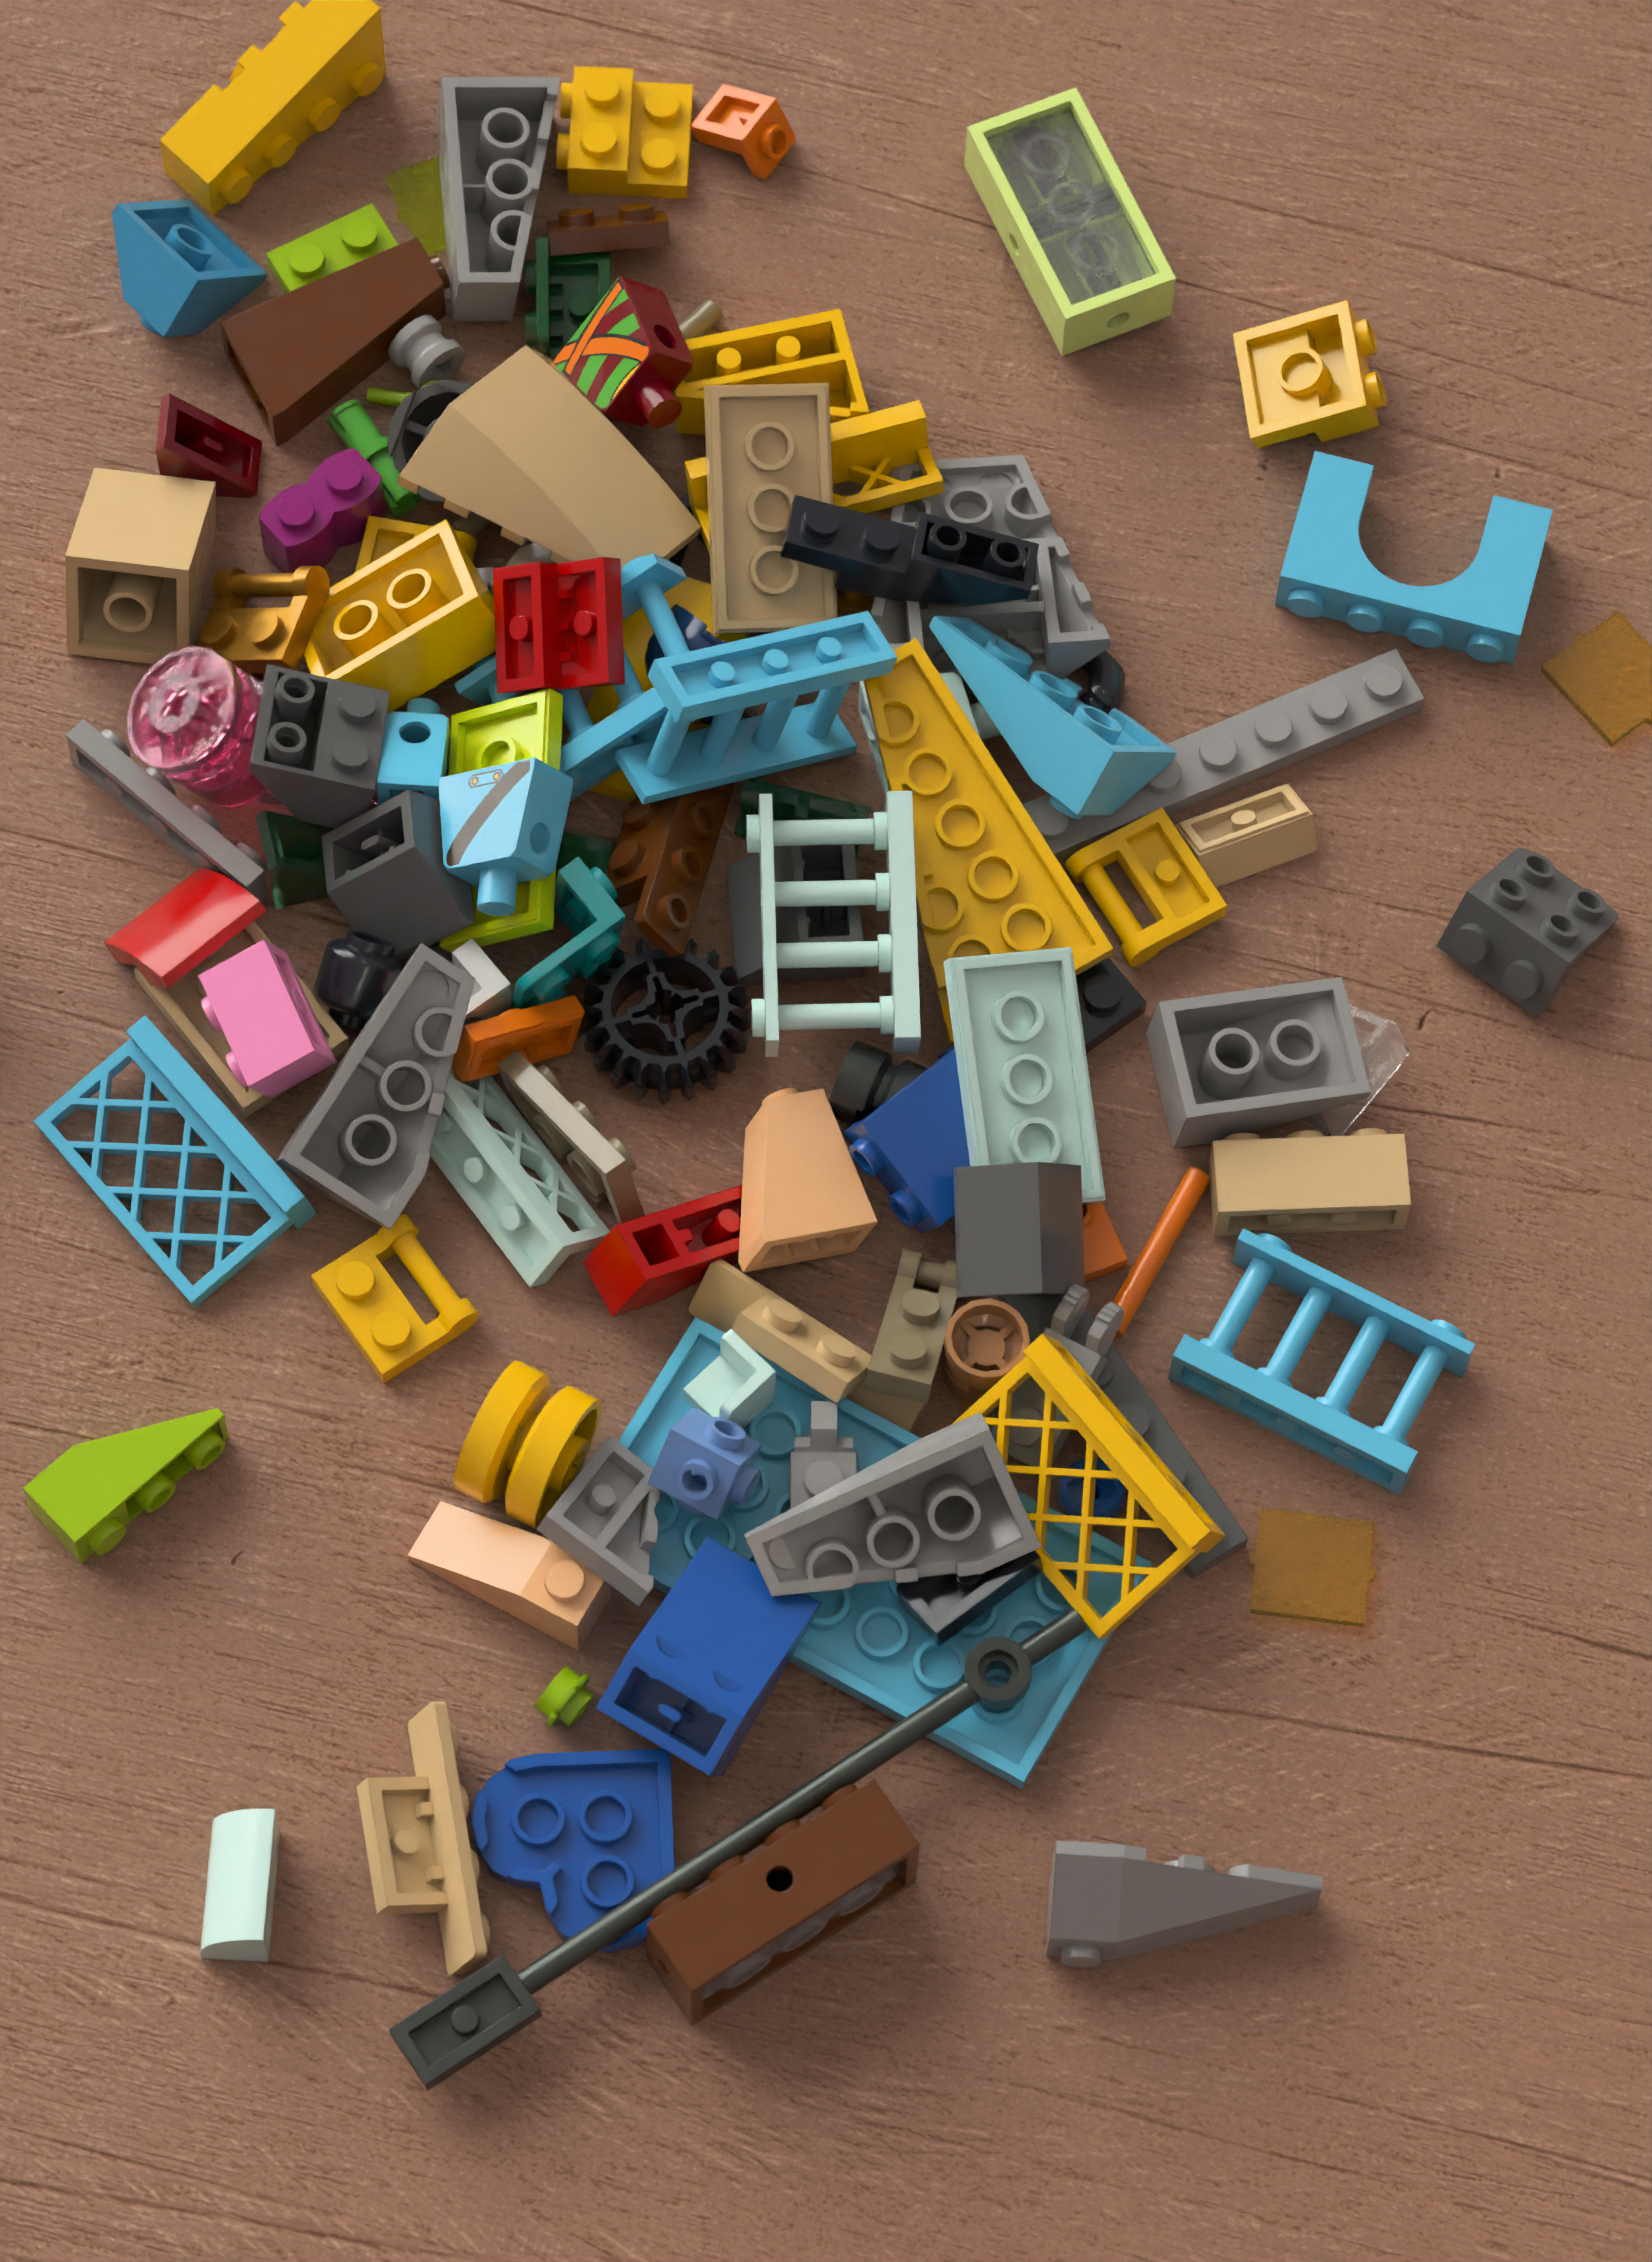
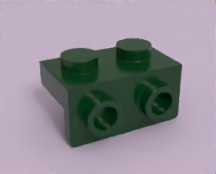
M548 237L536 238V259H525L526 296L536 295V311H525V338L527 346L537 348L538 352L552 358L554 361L611 288L610 252L550 256Z

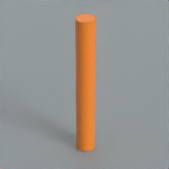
M1195 1167L1187 1169L1112 1303L1122 1307L1124 1310V1317L1115 1338L1123 1337L1208 1186L1210 1177L1202 1170Z

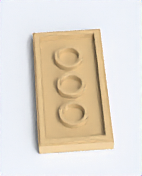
M829 383L706 385L704 387L713 635L773 633L837 618L836 588H834L836 572L780 557L788 514L795 495L833 505Z

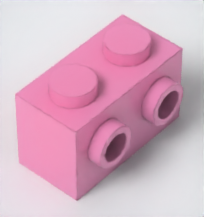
M262 940L198 975L207 994L206 997L201 999L202 1008L215 1030L224 1032L232 1050L226 1054V1060L233 1076L242 1087L246 1088L248 1086L272 1098L336 1063L287 952L266 940Z

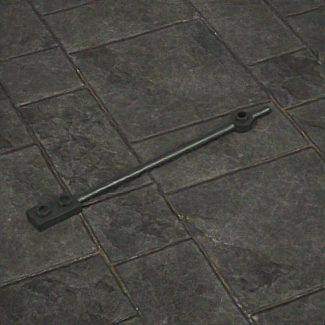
M1072 1608L1019 1644L1003 1637L988 1638L979 1642L967 1656L964 1680L516 1973L503 1954L389 2029L391 2037L426 2090L429 2091L542 2016L541 2009L533 1999V1994L649 1919L651 1912L667 1898L679 1892L687 1894L707 1881L708 1876L727 1860L735 1856H745L763 1844L767 1837L782 1825L806 1816L821 1806L833 1793L844 1786L856 1783L974 1704L979 1703L992 1709H1004L1017 1704L1029 1690L1031 1667L1086 1632L1088 1629L1083 1618L1077 1610ZM999 1668L1005 1670L1010 1675V1679L1004 1685L995 1686L990 1684L985 1676L990 1670Z

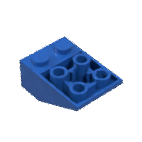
M707 1536L629 1649L596 1709L709 1776H724L822 1603L806 1593L772 1597L758 1565Z

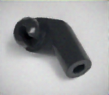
M1105 650L1081 666L1089 676L1088 686L1090 689L1083 693L1079 700L1109 715L1111 709H1119L1123 703L1125 673L1122 666Z

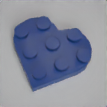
M665 1749L537 1753L506 1762L504 1764L505 1768L490 1777L483 1790L481 1791L480 1789L475 1796L471 1818L472 1830L477 1852L486 1863L490 1875L498 1881L508 1882L516 1887L541 1890L546 1915L555 1926L558 1936L563 1941H566L674 1870L670 1752ZM650 1917L600 1950V1952L612 1953L634 1948L642 1942H647L646 1924L652 1921L653 1918Z

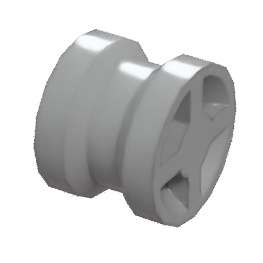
M423 315L408 323L396 335L389 347L388 356L399 368H408L410 370L411 381L420 389L422 385L429 381L450 380L461 367L465 358V350L454 339L446 340L444 338L442 326L434 317Z

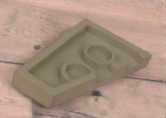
M518 1050L497 1063L512 1104L556 1159L561 1160L567 1156L572 1171L582 1184V1191L595 1207L598 1208L607 1201L613 1209L617 1224L645 1216L631 1176V1172L636 1170V1164L622 1142L615 1137L607 1141L599 1133V1126L588 1108L580 1101L571 1104L564 1097L560 1083L545 1065L541 1064L535 1068Z

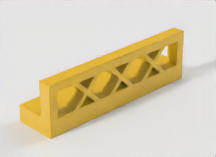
M919 400L830 423L833 486L849 480L864 485L858 494L843 497L833 493V505L866 514L944 493L942 476L928 447L927 417ZM705 456L685 462L689 505L695 519L701 525L700 532L710 554L707 465ZM917 462L923 474L922 477L907 481H900L888 476L894 468Z

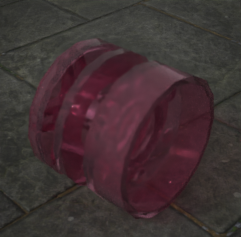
M188 646L169 652L149 668L136 686L127 711V737L135 755L152 768L162 772L173 781H178L189 791L212 805L232 808L254 801L268 790L248 771L263 683L250 674L245 673L235 664L210 648Z

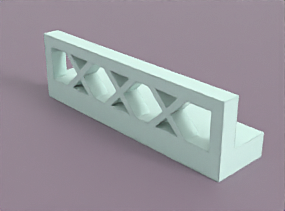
M450 1073L444 1094L446 1096L441 1116L438 1118L430 1149V1156L528 1286L533 1287L545 1284L570 1254L596 1248L610 1230L491 1075L469 1081L467 1083L470 1086L456 1080ZM484 1116L498 1122L506 1134L493 1128ZM521 1164L535 1170L543 1182L529 1176ZM557 1211L570 1217L580 1231L572 1232Z

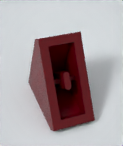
M172 394L163 396L161 399L156 445L160 475L216 482L217 497L250 498L257 495L262 441Z

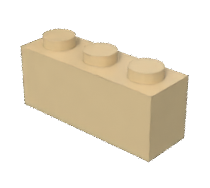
M1365 1128L1354 1131L1350 1136H1324L1318 1131L1304 1130L1291 1133L1286 1138L1260 1139L1258 1135L1253 1133H1235L1226 1136L1223 1140L1212 1142L1208 1172L1210 1177L1213 1236L1240 1235L1243 1228L1256 1235L1260 1233L1284 1234L1405 1229L1411 1207L1405 1134H1388L1383 1129Z

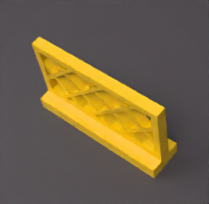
M1041 1334L1023 1351L1026 1357L952 1424L981 1412L988 1426H998L996 1445L1009 1474L1039 1475L1036 1513H1027L1030 1521L1036 1522L1035 1533L1041 1548L1035 1551L1041 1557L1042 1572L1068 1603L1077 1610L1099 1639H1105L1200 1552H1209L1226 1535L1061 1341ZM1031 1376L1045 1392L1043 1420L1011 1419L1012 1393ZM999 1405L998 1418L986 1417ZM1056 1406L1070 1422L1055 1421ZM1010 1427L1042 1429L1040 1467L1007 1465ZM1055 1430L1078 1431L1087 1441L1085 1470L1052 1468ZM1098 1456L1111 1471L1097 1470ZM1051 1476L1084 1478L1081 1516L1048 1514ZM1096 1479L1120 1480L1128 1490L1126 1519L1093 1517ZM1139 1505L1143 1507L1153 1520H1138ZM1048 1522L1081 1524L1078 1563L1056 1562L1046 1551ZM1093 1525L1126 1527L1123 1566L1090 1564ZM1138 1528L1161 1529L1178 1549L1158 1568L1135 1567ZM1063 1570L1077 1571L1076 1586ZM1089 1572L1122 1574L1121 1601L1103 1617L1087 1600ZM1134 1575H1149L1134 1588Z

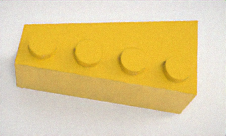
M311 0L303 8L295 1L279 17L280 22L284 26L277 36L263 50L252 45L237 60L238 64L231 74L230 84L224 90L218 85H213L160 139L164 172L212 216L228 203L234 204L243 199L257 179L272 167L278 168L287 163L301 143L316 131L323 132L334 124L345 107L359 96L365 97L371 94L380 85L384 75H386L381 8L372 0Z

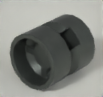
M856 1040L842 1064L830 1096L829 1103L836 1120L850 1126L863 1120L925 1071L927 1067L909 1060L904 1061L899 1066L893 1065L890 1053Z

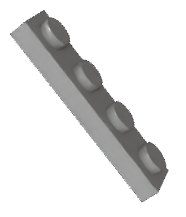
M84 719L66 734L72 764L197 869L200 867L207 868L228 877L249 891L261 903L268 898L265 878L266 866L259 855L248 845L240 842L235 846L220 834V826L204 808L196 804L189 808L175 796V789L170 781L157 769L149 767L144 770L130 758L129 749L117 735L107 729L100 733Z

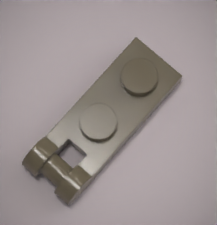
M904 1248L868 1366L864 1388L928 1403L944 1350L947 1326L950 1318L955 1313L959 1299L957 1298L956 1260L947 1259L945 1265L922 1259L923 1252ZM916 1284L939 1289V1292L937 1294L916 1289L915 1286Z

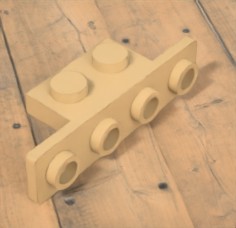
M718 1259L709 1265L689 1305L688 1310L691 1315L725 1333L730 1329L733 1330L753 1350L835 1403L840 1402L843 1398H847L912 1433L927 1403L864 1388L872 1355L723 1259Z
M432 1701L408 1722L416 1777H369L357 1786V1793L377 1915L438 1913L447 1972L449 1975H463L487 1956L490 1928L486 1916L481 1913L476 1885L479 1878V1861L475 1851L470 1849L466 1824L469 1801L465 1788L460 1785L456 1764L458 1751L457 1730L454 1724L449 1721L446 1702Z

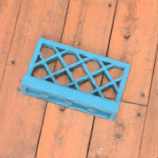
M144 1015L126 1031L130 1037L126 1043L33 1122L196 1308L289 1227L294 1225L297 1230L300 1229L317 1212L304 1194L148 1017ZM133 1061L145 1074L143 1100L110 1099L112 1078ZM155 1088H157L168 1101H154ZM99 1090V1099L90 1098ZM75 1110H97L94 1142L67 1141L57 1130L56 1126ZM109 1111L141 1112L138 1144L105 1142ZM153 1113H176L184 1118L182 1145L149 1144ZM195 1132L207 1146H194ZM78 1153L92 1154L91 1168ZM104 1154L137 1155L133 1187L106 1186L103 1183L101 1177ZM148 1156L181 1157L178 1189L145 1188ZM192 1158L220 1159L225 1165L222 1191L189 1189ZM234 1178H236L248 1192L233 1191ZM117 1198L132 1199L130 1213ZM143 1199L176 1201L173 1233L146 1232L141 1226ZM188 1201L221 1202L217 1235L184 1233ZM232 1203L259 1204L271 1218L251 1236L229 1235ZM157 1244H171L170 1259ZM183 1245L216 1246L214 1268L192 1285L180 1271ZM227 1247H237L226 1257Z

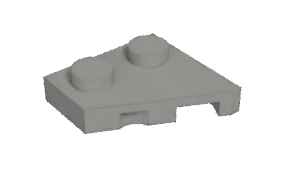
M609 1435L547 1513L536 1530L639 1606L654 1586V1576L649 1575L650 1552L657 1543L658 1520L654 1509L660 1501L661 1490L648 1484L653 1468Z

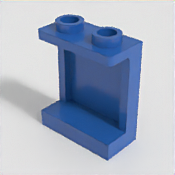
M954 1043L937 1056L939 1059L866 1118L854 1123L844 1131L845 1136L852 1144L849 1147V1151L855 1163L867 1175L872 1177L876 1175L891 1195L888 1197V1203L896 1217L910 1228L915 1227L920 1233L940 1227L955 1214L953 1168L970 1166Z

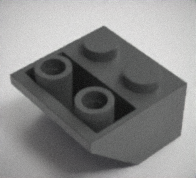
M267 664L248 771L299 821L336 829L366 813L369 810L376 787L390 691Z
M408 789L321 836L327 894L354 931L375 935L395 945L394 954L401 960L413 955L421 943L429 947L475 923L471 884L450 874L443 864L440 802L438 799Z
M854 844L774 846L775 882L858 880ZM753 853L727 866L735 971L737 972L736 986L763 984L759 853ZM860 905L775 907L776 943L863 941ZM863 967L777 969L778 983L857 978L862 977Z

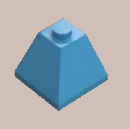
M189 199L117 204L112 212L123 299L140 315L142 325L158 336L167 338L201 333L263 284L268 275L265 270Z

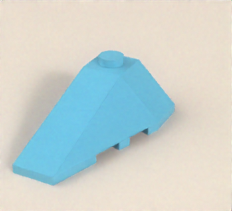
M952 616L933 617L929 628L1032 781L1051 795L1049 799L1050 804L1061 813L1075 819H1081L1083 815H1111L1172 763L1177 752L1134 719L1116 708L1111 709L1108 715L1095 707L1083 703L1077 699L1082 687L1066 677L1061 680L1047 672L1031 671L1030 667L1033 659L1030 655L970 618Z

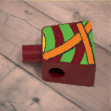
M619 276L554 359L553 363L606 416L638 426L650 424L652 427L662 428L672 424L682 411L681 403L673 392L692 370L693 358L663 291Z

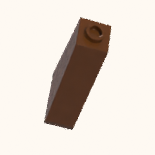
M418 237L220 321L224 353L276 447L288 442L389 361L388 350L391 342L408 323L423 315H431L437 321L446 315L444 290L450 288L448 274L442 261L436 254L428 257Z

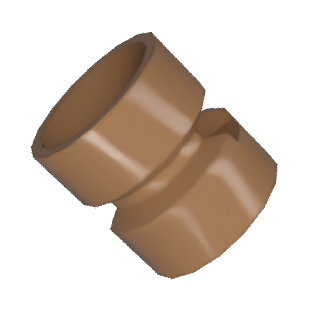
M989 1298L973 1300L960 1307L950 1318L944 1340L943 1379L951 1395L965 1406L971 1407L1026 1357L1023 1351L1029 1346L1030 1338L1028 1325L1021 1314L1006 1302Z

